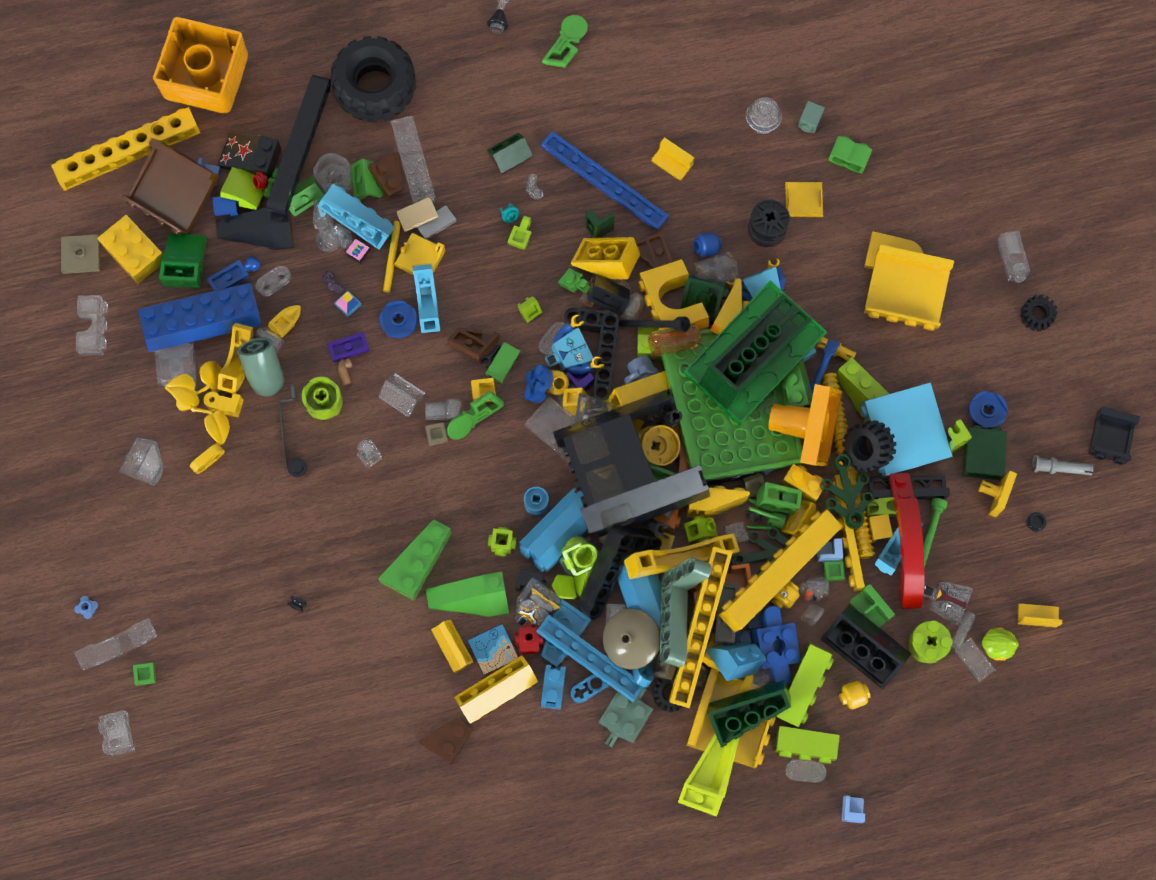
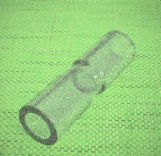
M965 612L958 625V629L952 637L953 643L951 648L960 650L967 633L976 619L974 613Z

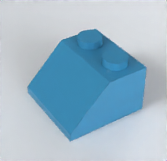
M735 641L734 645L721 644L706 649V652L727 681L756 674L766 661V657L755 643Z

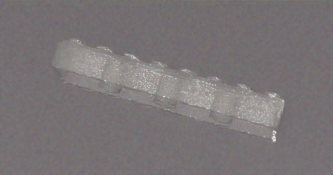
M413 115L390 121L413 204L428 197L431 198L433 203L437 202Z

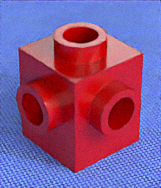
M534 624L523 625V628H519V633H515V645H519L520 654H540L539 645H543V637L536 632L539 627H535ZM528 637L533 638V639L530 640V641H527V640H526Z

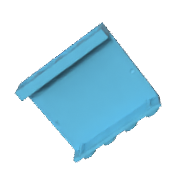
M931 383L861 403L860 412L862 417L866 419V422L874 420L879 423L883 422L885 428L889 427L891 429L890 433H894L895 436L893 440L897 446H894L896 454L892 455L894 457L887 466L877 469L879 473H882V476L953 457Z

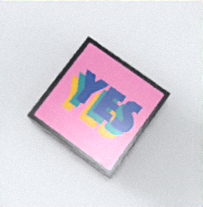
M355 238L345 251V254L361 264L371 251V247Z

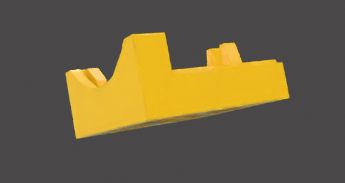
M412 233L407 243L404 242V247H401V253L395 262V267L414 275L413 266L432 264L434 273L446 252L445 245L439 242L435 244Z

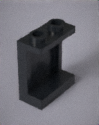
M1101 407L1096 413L1088 454L1093 455L1095 459L1112 460L1114 464L1118 465L1128 463L1132 457L1129 454L1134 429L1139 423L1140 416Z

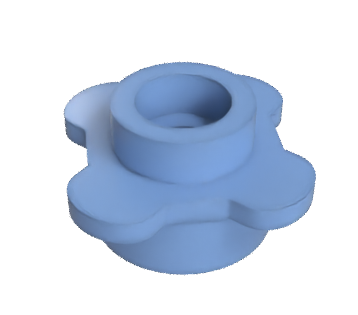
M82 596L79 605L75 606L74 611L77 614L81 613L84 615V618L90 619L98 608V603L89 600L87 596Z

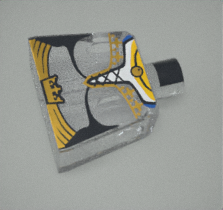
M532 577L517 598L516 611L518 614L515 616L516 622L524 625L529 620L535 625L541 624L548 615L552 616L561 609V598Z

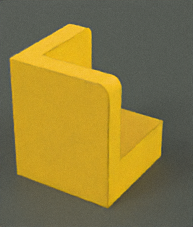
M494 378L471 380L473 401L489 391L496 395Z
M565 389L563 408L569 415H588L590 397L584 389Z
M889 514L868 518L869 534L872 536L870 540L873 543L879 539L891 538L893 536Z

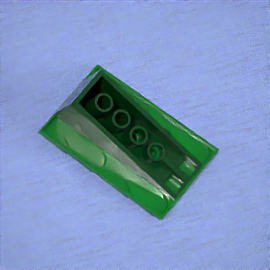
M770 280L683 374L719 405L738 425H741L822 339L827 331Z

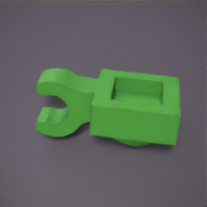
M571 268L558 281L560 286L573 293L579 289L588 294L592 288L587 285L589 282L585 280L583 274Z

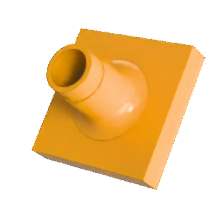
M815 384L811 408L780 404L773 405L769 418V430L804 439L800 463L828 466L842 391Z

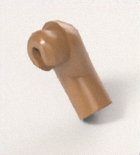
M350 358L341 359L339 362L338 375L342 385L352 383L347 368L352 367Z

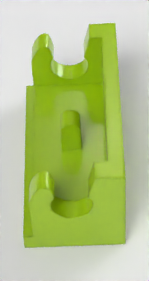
M961 419L955 422L956 424L953 428L949 427L948 433L952 438L949 443L951 453L963 448L972 438Z

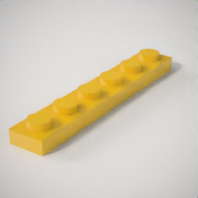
M840 474L835 475L832 479L833 484L843 490ZM836 496L838 504L847 509L846 502ZM839 514L840 519H838V522L843 526L840 529L843 532V537L841 538L842 548L846 549L847 553L845 564L847 568H850L851 573L848 577L850 587H853L854 592L862 591L865 586L854 529L849 528L845 523V518Z

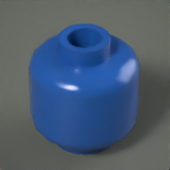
M714 232L701 233L693 241L694 252L702 258L716 256L720 248H722V240Z

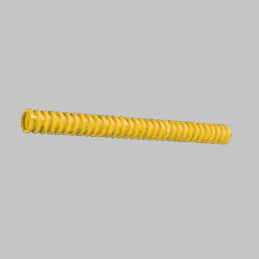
M836 373L824 374L822 385L839 390L840 385H837L839 380L836 379L838 375ZM841 401L834 433L835 448H837L836 454L838 455L843 454V450H845L842 442H845L844 435L848 434L847 419L844 418L846 414L843 413L845 408L842 407L844 404ZM839 461L838 464L843 466L842 461ZM850 464L847 472L851 489H853L856 484L858 471L855 470L857 467L853 468ZM859 493L854 501L856 508L861 503L862 493ZM866 511L863 512V525L858 529H854L859 559H868L875 556V552H873L874 546L871 545L873 541L870 540L872 536L869 534L868 517L865 516L867 514ZM851 517L852 522L856 523V519L854 517Z

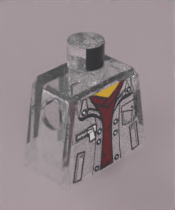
M941 581L937 589L926 585L923 596L932 600L929 607L932 612L957 626L962 620L973 588Z

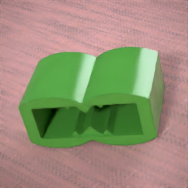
M838 136L828 160L836 165L862 174L872 149L867 144L853 142L847 136Z

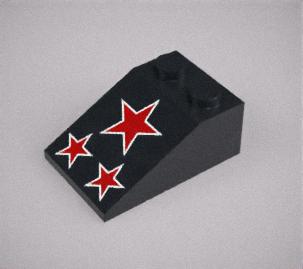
M229 133L217 166L229 171L232 167L254 175L256 172L261 171L269 179L272 177V172L275 169L281 152L280 143L277 139L262 135Z

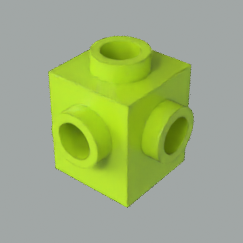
M704 515L694 517V520L684 524L689 542L700 543L718 536L713 518H705Z
M493 528V534H489L488 546H491V551L495 552V555L506 556L511 554L512 549L516 548L517 538L513 537V530L509 528ZM505 541L506 545H499V543Z

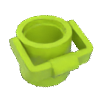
M575 536L568 540L565 547L562 548L563 561L567 569L571 570L574 576L580 575L594 567L593 564L597 559V550L585 538ZM574 564L577 565V566L580 567V568H578V569L575 570Z

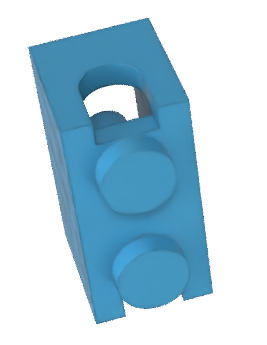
M546 665L541 707L561 710L566 667L554 668L551 665Z

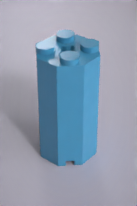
M573 488L519 542L520 553L526 559L531 558L535 563L534 566L541 573L544 570L548 572L563 556L562 548L565 547L568 540L575 536L583 537L588 532L580 510L584 508L580 498L584 495L580 491L577 493L576 488Z
M624 563L617 582L627 609H637L646 612L655 620L660 631L661 583L658 575L654 574L630 579Z

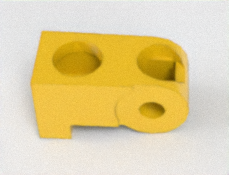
M208 392L204 396V404L209 410L213 412L221 411L225 415L239 418L244 401L241 395L233 393L232 398L219 396L216 392Z

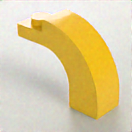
M235 323L232 326L231 347L227 361L219 372L217 389L236 394L242 385L246 375L237 349L241 344L252 339L253 327Z

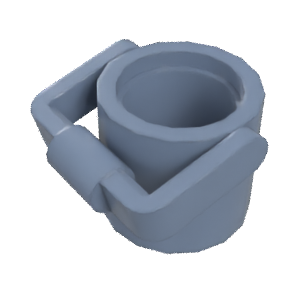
M643 355L627 364L630 375L624 378L626 384L657 374L659 370L654 367L649 355Z

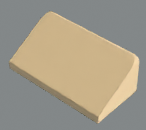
M430 197L397 211L404 232L439 217Z

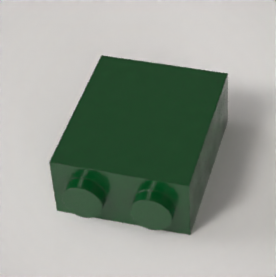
M978 425L969 427L967 430L972 438L964 446L962 476L1000 481L1005 476L1007 431H1002L1000 428L982 429V426Z

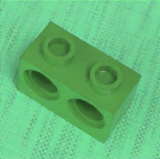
M765 482L758 488L756 507L793 515L800 509L802 490Z

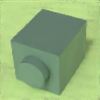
M808 101L799 120L798 127L804 132L815 134L825 107Z

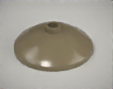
M626 609L616 613L611 617L604 629L603 645L605 652L613 663L625 669H639L648 665L656 657L660 648V631L657 623L649 614L637 609ZM626 635L629 637V641L627 643L624 640Z

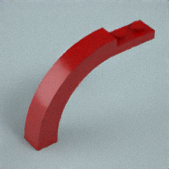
M909 473L890 474L889 482L900 536L901 577L898 594L901 608H921L924 592V548L918 501L914 497Z

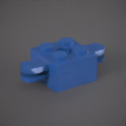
M767 606L761 611L763 626L750 629L752 643H755L766 657V661L760 668H770L773 683L785 680V683L788 684L791 681L789 664L801 662L795 623H783L781 610L776 606Z

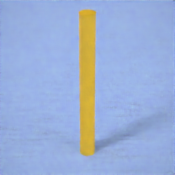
M394 221L393 223L395 228L392 231L383 292L390 293L401 227L400 221Z

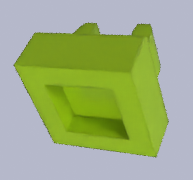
M533 296L526 298L524 303L518 304V309L527 323L542 313L537 300Z

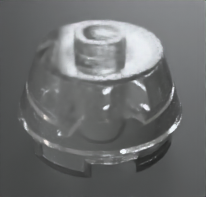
M762 97L748 106L746 120L748 125L756 130L757 133L767 134L780 125L782 112L773 99Z

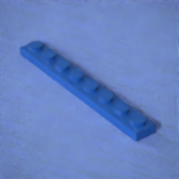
M553 131L541 144V148L657 232L669 218L668 214Z

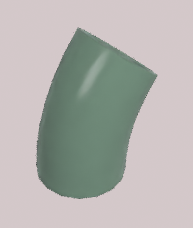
M264 337L254 338L238 347L237 353L252 390L257 395L263 397L277 394L284 386L285 375L273 341Z

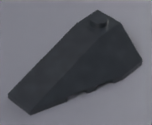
M267 208L216 220L218 239L238 243L244 242L253 246L268 247L273 250L293 248L290 210L287 215L270 212L267 211Z

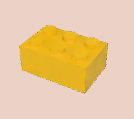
M127 215L123 216L97 238L107 252L137 284H140L161 266L163 253Z

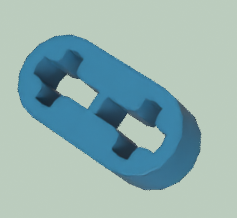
M651 662L642 668L632 669L634 680L638 685L648 687L653 681L654 674Z

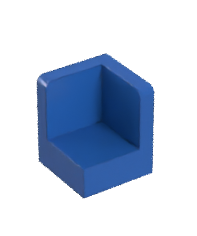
M221 196L212 197L215 216L239 215L238 201L222 198Z

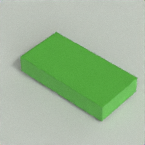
M504 342L485 375L494 378L495 381L502 384L521 351Z

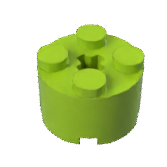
M327 377L313 378L302 390L303 404L313 418L327 420L340 413L343 397L338 385Z
M927 621L911 632L908 647L910 653H912L911 655L917 661L930 664L944 658L949 653L953 641L950 632L944 625L937 621ZM931 639L933 643L928 645L927 642Z

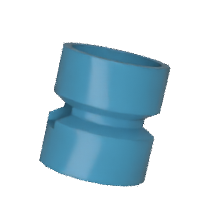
M532 487L525 492L524 508L529 515L540 517L548 511L549 496L547 491L541 487Z

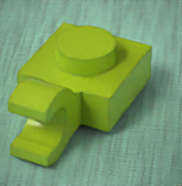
M524 216L520 227L514 225L508 239V245L526 250L532 232L528 230L531 225L530 217Z

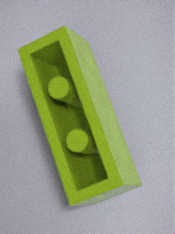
M779 726L777 729L775 752H779V756L791 758V755H798L801 760L811 761V758H818L821 763L831 764V761L837 759L840 735Z

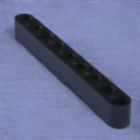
M316 75L311 76L267 201V211L287 215L330 92V78Z

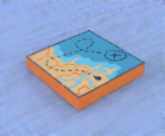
M503 623L467 640L483 676L499 670L518 658V654Z

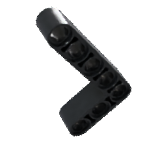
M569 308L564 314L565 325L570 322L568 320L570 316L580 315L577 317L576 322L579 324L584 320V324L575 327H579L580 331L600 333L598 357L607 355L611 358L610 361L606 362L599 359L597 365L604 364V367L601 369L596 368L593 399L596 404L605 405L611 395L619 317L616 313L610 311ZM594 318L596 322L591 324L587 322V319ZM608 320H613L615 324L609 326L605 322ZM605 338H611L613 342L605 343L603 340ZM605 373L609 378L603 380L599 375ZM603 391L607 396L600 398L597 396V393Z
M622 525L613 526L607 534L579 599V610L592 620L599 618L604 611L629 551L659 550L662 544L661 540L647 529Z

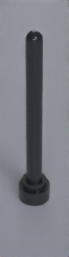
M679 316L674 320H620L619 326L674 328L677 332H687L690 328V320L685 316Z

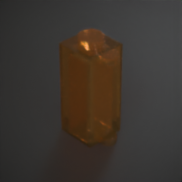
M695 324L690 325L687 332H677L674 328L651 332L648 337L652 357L696 349L701 341L700 331L696 328Z

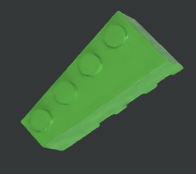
M433 519L378 578L380 583L415 601L452 534L451 528Z

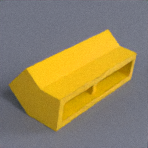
M451 620L443 621L431 629L454 674L474 663Z

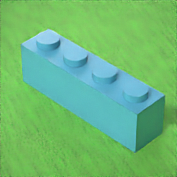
M332 184L318 205L320 209L378 250H380L395 228L389 220L381 218L375 210L367 208L358 198L350 196L344 188Z

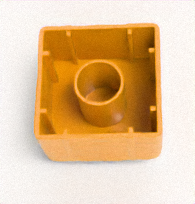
M175 17L172 20L166 42L153 75V80L157 84L162 96L168 101L218 113H229L248 59V52L242 33Z

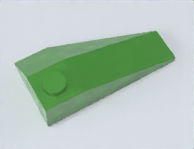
M502 572L476 576L426 589L429 609L481 615L484 617L509 614Z

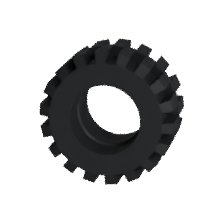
M876 420L856 424L847 430L848 434L844 435L845 442H842V446L845 447L843 454H846L851 460V466L853 468L857 467L859 471L864 470V472L887 466L894 457L892 455L896 454L894 446H897L893 440L895 438L894 433H890L891 429L889 427L885 428L883 422L879 423ZM866 437L873 444V454H870L866 448Z

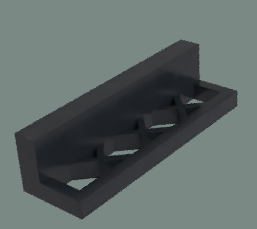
M945 476L910 477L911 484L919 482L924 486V488L913 489L914 497L917 500H932L933 498L945 500L950 496L949 487L946 488ZM889 477L869 479L868 489L873 494L874 499L893 497L890 484H886L890 483ZM932 481H941V488H931L929 485ZM873 483H881L886 489L873 490Z

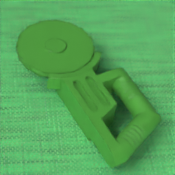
M571 15L563 20L560 37L544 57L543 64L566 68L578 52V49L571 44L579 43V39L585 36L588 31L587 22L583 17ZM566 50H569L563 60L551 58L552 56L562 57Z
M491 391L485 393L470 403L471 409L469 411H463L462 415L452 419L447 427L448 436L454 440L464 438L471 431V428H475V424L504 407V401ZM490 400V401H492L494 404H492L491 406L488 407V406H487L486 404H484V403H486L487 401Z

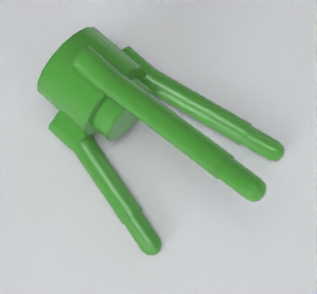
M748 498L747 501L756 505V500ZM749 507L750 511L768 517L767 524H770V526L747 525L746 529L768 530L771 527L782 530L786 515L766 510L770 512L767 513Z

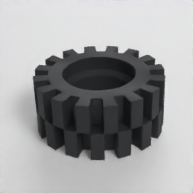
M1034 295L1025 302L1020 311L1022 312L1020 318H1023L1022 323H1027V328L1031 326L1033 331L1035 329L1037 331L1046 330L1055 321L1058 311H1055L1057 306H1053V300L1048 301L1050 297L1046 296V298H1043V295H1039V297ZM1034 307L1042 308L1046 314L1045 318H1035L1032 314V309Z
M676 675L673 676L672 680L661 678L654 687V701L663 711L677 712L684 707L670 703L664 697L665 688L673 686Z

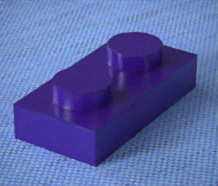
M364 332L327 344L334 363L341 359L344 360L370 351Z

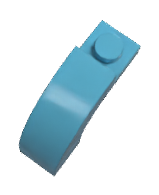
M432 264L413 266L421 333L440 331Z
M897 527L875 562L880 571L889 575L893 574L901 560L899 527Z

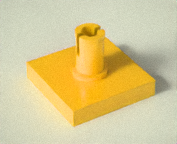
M1009 471L1001 479L999 486L982 480L978 491L994 497L988 515L997 517L1005 509L1017 473Z

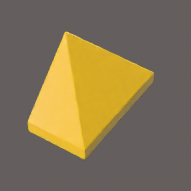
M801 499L800 509L793 515H790L781 531L796 537L799 534L798 529L805 523L809 524L812 521L810 517L816 513V504Z

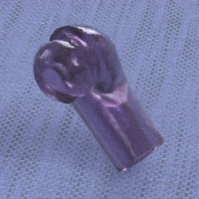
M326 271L325 275H322V281L330 290L341 295L345 287L333 280L335 275L332 272Z

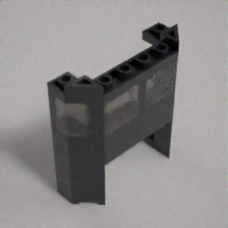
M669 389L553 431L558 448L562 447L565 456H570L571 462L568 465L571 473H576L578 478L574 480L577 490H582L584 496L580 498L584 508L580 510L589 534L597 531L599 537L607 535L609 530L615 525L629 527L710 497L701 465L655 482L632 421L666 408L668 412L676 410L674 397Z

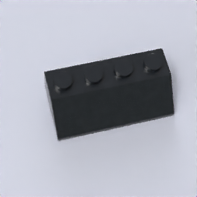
M850 604L847 605L821 638L824 643L881 689L885 688L912 654Z

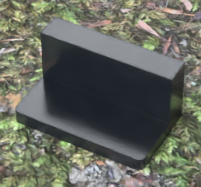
M596 275L594 285L587 296V300L621 315L629 301L630 290Z

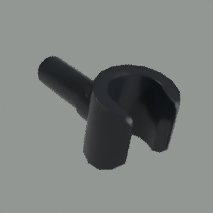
M496 345L488 356L484 355L480 359V363L482 364L485 359H488L489 362L485 367L489 368L492 358L501 347Z

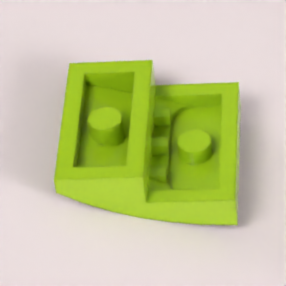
M232 167L220 191V195L222 198L239 201L240 207L257 210L265 189L255 188L252 180L254 174Z

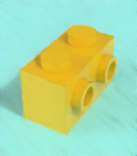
M793 464L781 485L802 490L801 498L816 503L823 491L820 483L824 479L818 475H811L801 465L796 466Z

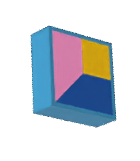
M346 291L334 303L347 317L361 306V303L349 291Z

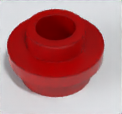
M259 171L252 176L256 189H266L268 178L265 174Z

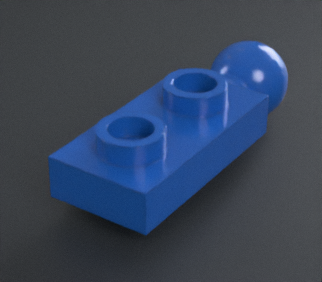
M249 257L245 264L242 265L240 260L208 277L207 280L214 291L234 287L250 278L247 271H257L260 267V261L256 257Z

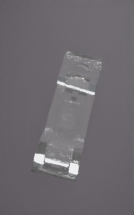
M148 618L130 626V629L100 643L91 644L75 651L74 653L81 669L86 670L113 660L157 637L150 619Z

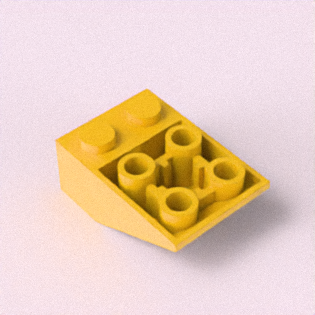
M714 486V488H709L710 497L688 505L687 517L694 518L704 515L705 518H710L746 504L750 492L745 491L744 488L728 490L724 486Z

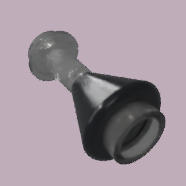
M497 0V11L487 21L491 32L502 34L508 29L504 9L505 4L509 3L510 0Z

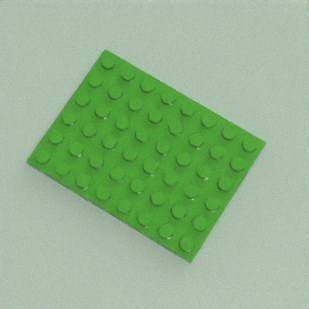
M710 329L658 338L670 392L674 397L676 410H678L677 413L679 411L682 413V419L678 424L690 469L701 465L703 476L706 481L788 467L793 464H804L800 463L803 449L799 437L769 430V418L773 405H787V392L784 391L781 382L741 425H738L719 405L683 374L718 334L710 331Z

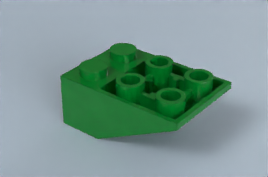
M169 234L161 260L159 280L164 287L201 289L207 235Z

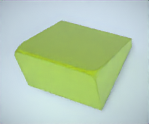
M557 575L551 585L557 596L562 599H576L573 576Z

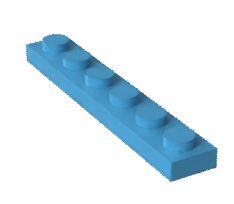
M550 615L546 617L536 631L632 702L636 700L644 688L635 682L633 675L622 667L617 666L607 656Z

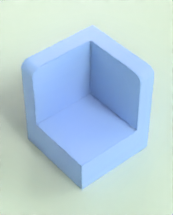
M834 539L832 542H827L817 552V562L841 561L843 559L842 539Z
M843 796L842 821L865 822L863 798Z

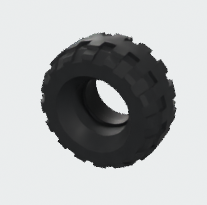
M365 36L362 40L357 41L355 39L349 42L347 48L343 47L339 51L337 59H335L331 67V85L336 100L346 113L352 114V117L358 120L367 119L368 122H377L380 119H384V121L392 119L391 116L398 115L405 110V106L411 102L414 90L416 89L415 70L407 51L401 48V45L395 41H388L385 37L377 36V38H371V36ZM372 71L384 72L391 77L389 84L380 91L367 92L357 86L360 78Z

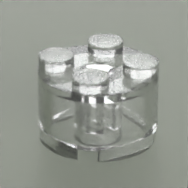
M328 153L317 160L318 162L313 168V174L324 194H326L332 184L341 186L346 192L351 189L353 175L346 158L335 153Z

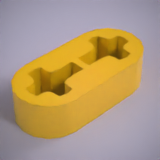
M218 443L212 445L190 464V468L196 474L202 473L224 454L225 450Z

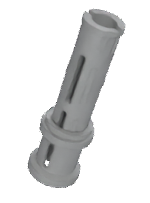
M1035 455L1032 461V471L1049 472V474L1064 472L1091 476L1093 464L1060 461L1055 457H1050V459L1039 458L1038 455Z

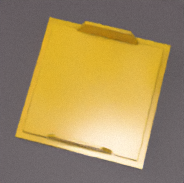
M785 182L786 208L789 211L790 217H823L822 182Z

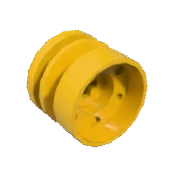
M665 425L645 427L637 432L648 463L656 466H665L672 463L678 457L680 440L678 434L672 428Z

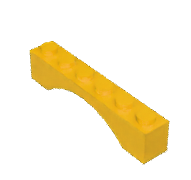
M733 533L670 550L637 552L625 559L624 563L629 578L635 579L667 572L691 557L707 562L712 547L733 552L731 557L739 553L740 550Z

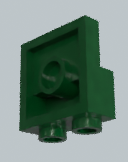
M689 275L680 309L702 302L709 316V321L714 322L723 307L721 305L722 300L727 299L729 289L726 288L727 283L711 278L705 280Z

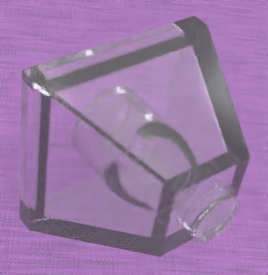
M136 437L119 472L143 483L155 486L160 480L164 469L158 443L153 440Z

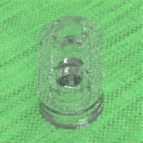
M277 266L260 277L256 282L258 293L262 296H270L288 284L291 280L289 269L285 266ZM280 275H285L283 279H279ZM269 285L267 290L263 289L264 286Z

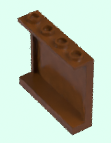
M151 138L149 145L153 148L128 196L122 194L121 197L127 200L126 204L142 209V214L148 217L154 216L157 223L166 226V224L170 226L172 232L181 235V233L189 234L219 175L164 142Z

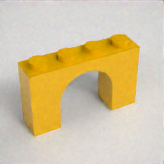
M682 259L641 272V281H638L641 292L646 294L644 298L647 306L652 308L651 315L653 320H674L679 316H685L690 320V328L687 332L709 328V316L702 302L683 309H671L660 301L662 296L668 291L686 285L689 273ZM658 328L660 336L687 333L677 332L674 328Z

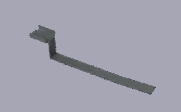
M291 385V397H292V399L280 400V401H279V405H280V416H281V427H282V438H283V447H284V454H285V460H286V467H288V461H287V454H286V448H285V437H284L283 416H282V404H281V403L298 400V399H297V388H294V386H292V385Z

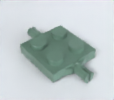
M645 687L634 702L617 691L598 723L607 728L611 733L605 742L609 747L612 748L617 738L625 739L633 744L653 712V708L644 704L641 700L647 691Z

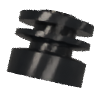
M773 199L757 203L752 210L748 224V234L754 243L765 248L774 247L781 243L785 238L790 221L789 211L786 206Z

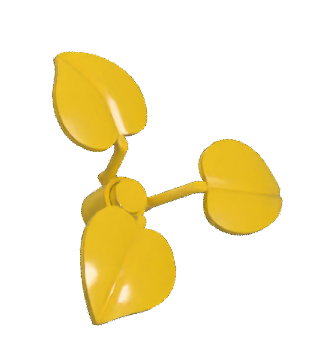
M207 361L200 368V378L206 384L204 388L195 391L194 379L187 374H181L170 380L165 389L174 396L180 411L191 409L192 412L209 414L204 418L206 430L219 445H223L230 429L226 415L221 411L213 413L211 410L197 408L199 404V397L197 395L208 388L216 393L221 391L217 387L218 375L222 367L216 361Z

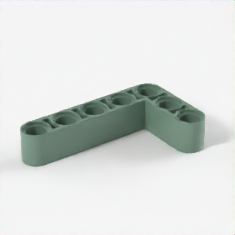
M691 557L664 573L662 577L660 660L664 663L682 667L686 662L688 590L710 576L712 568L708 562Z

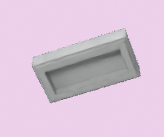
M446 205L437 210L438 218L416 227L423 238L429 240L457 222Z

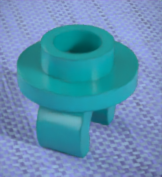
M509 203V207L505 210L500 208L502 219L506 223L516 221L520 215L519 209Z

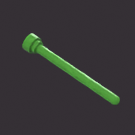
M933 498L931 502L933 513L923 544L924 569L940 514L946 510L948 504L947 501L940 498Z

